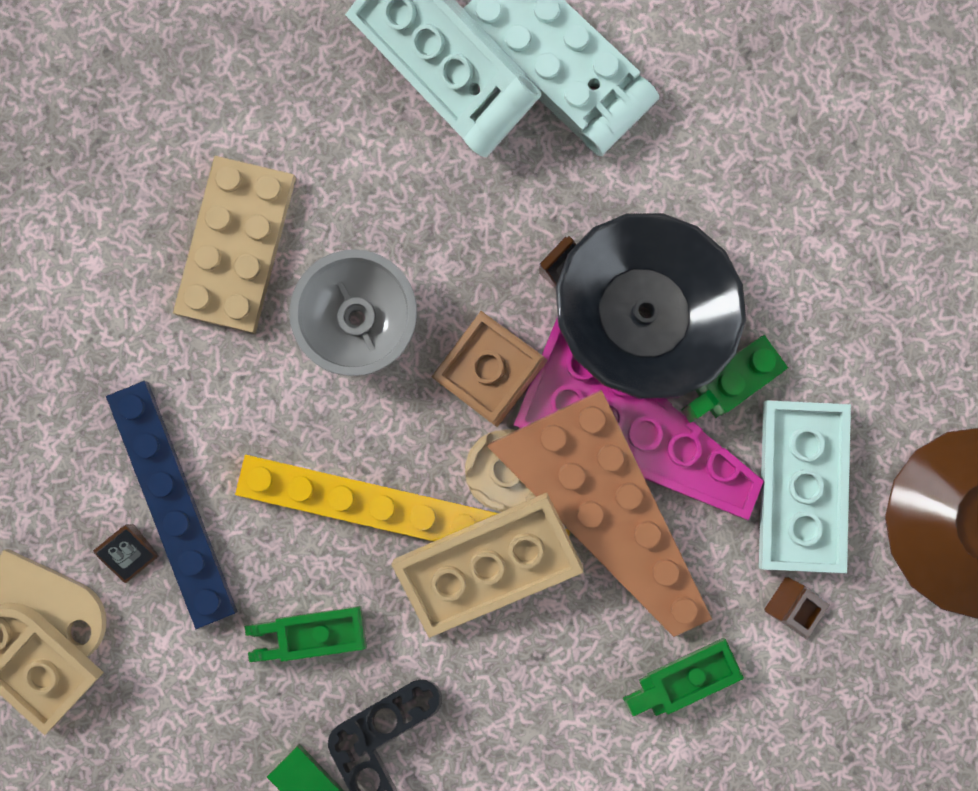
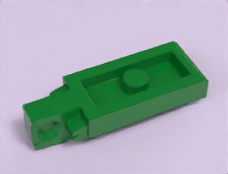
M762 335L738 352L711 383L696 389L695 391L699 396L680 410L689 423L700 418L708 411L712 413L714 418L723 416L787 370L788 366L767 337Z
M721 638L647 673V676L639 679L642 688L623 697V700L633 717L651 708L655 716L663 713L669 715L743 680L744 677L727 640Z

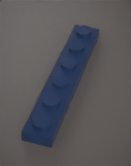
M144 380L107 395L106 399L195 630L237 613V608L149 382Z

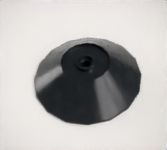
M626 213L593 227L568 253L556 285L558 326L574 359L604 386L639 399L679 398L711 383L735 357L746 324L743 283L727 252L698 226L664 213ZM640 307L647 308L651 313V317L643 318L639 314L638 309Z

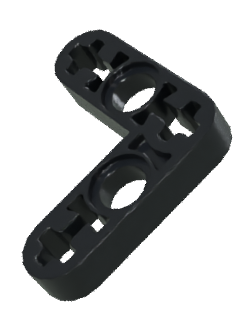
M420 679L410 682L337 725L331 731L328 737L329 752L349 791H361L358 787L357 779L359 773L365 768H371L379 775L380 785L376 791H398L376 749L429 719L439 711L442 705V694L435 683ZM417 688H420L423 692L431 691L433 697L428 700L430 708L427 711L422 706L411 709L407 713L413 719L407 723L403 709L395 700L401 697L402 704L406 705L417 697L415 693ZM389 708L396 714L397 724L390 733H382L375 727L374 718L380 709ZM344 731L348 735L356 734L359 741L354 744L358 757H362L366 753L370 757V761L357 764L351 771L347 763L355 761L351 751H341L339 748V744L344 740L342 735Z

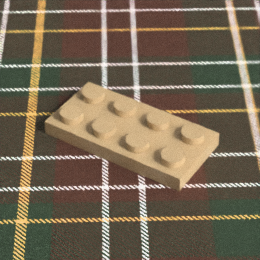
M214 155L173 314L256 334L296 180L294 174Z
M547 492L393 559L391 564L429 638L583 573V565Z

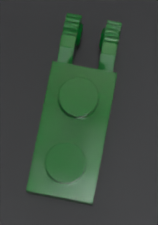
M361 606L279 617L275 621L244 626L246 636L257 637L263 636L266 633L277 632L279 647H263L248 652L249 662L280 659L283 662L359 651L367 648Z

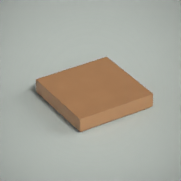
M480 311L431 377L498 427L548 360L484 312Z

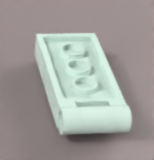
M356 0L345 14L464 139L465 143L482 157L487 158L541 97L539 89L525 77L527 74L455 0Z
M471 0L463 8L527 74L525 77L534 83L541 92L539 100L598 156H602L659 100L657 90L648 80L639 76L640 71L565 0ZM589 87H596L597 90H592Z

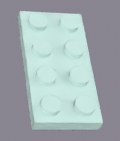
M768 400L763 402L761 479L764 482L761 487L759 569L847 573L851 404Z

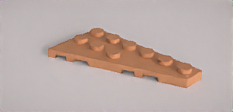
M602 389L487 444V447L536 497L546 492L548 493L562 524L673 637L712 620Z

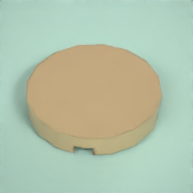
M513 429L495 430L482 436L470 449L465 463L466 483L472 495L485 507L499 512H503L536 497L487 447L488 443L516 431Z

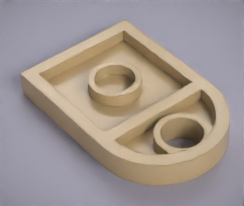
M10 549L2 551L0 555V604L18 603L34 609L85 656L89 657L102 642L107 624L105 608L97 594L86 585ZM78 620L85 621L91 628V637L85 644L77 643L71 635L72 626ZM0 628V641H3L4 635Z
M18 603L0 604V628L4 635L3 641H0V695L43 735H46L104 672L34 609Z

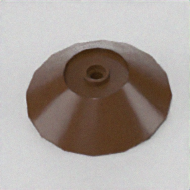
M978 428L946 432L915 450L893 480L885 513V521L891 555L910 586L942 610L978 619Z

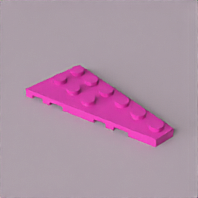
M557 317L542 353V356L548 361L529 385L513 426L520 429L602 389L645 480L744 520H749L764 481L727 449L722 448L704 433L703 429L696 423H689L687 418L672 406L673 404L666 398L639 399L600 383L574 359L558 326Z

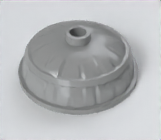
M342 250L331 253L316 261L299 279L290 302V325L294 338L301 350L319 367L344 376L368 375L392 364L409 345L417 322L416 299L406 276L390 260L365 250ZM357 311L365 314V321L359 326L352 325L350 322L351 315Z

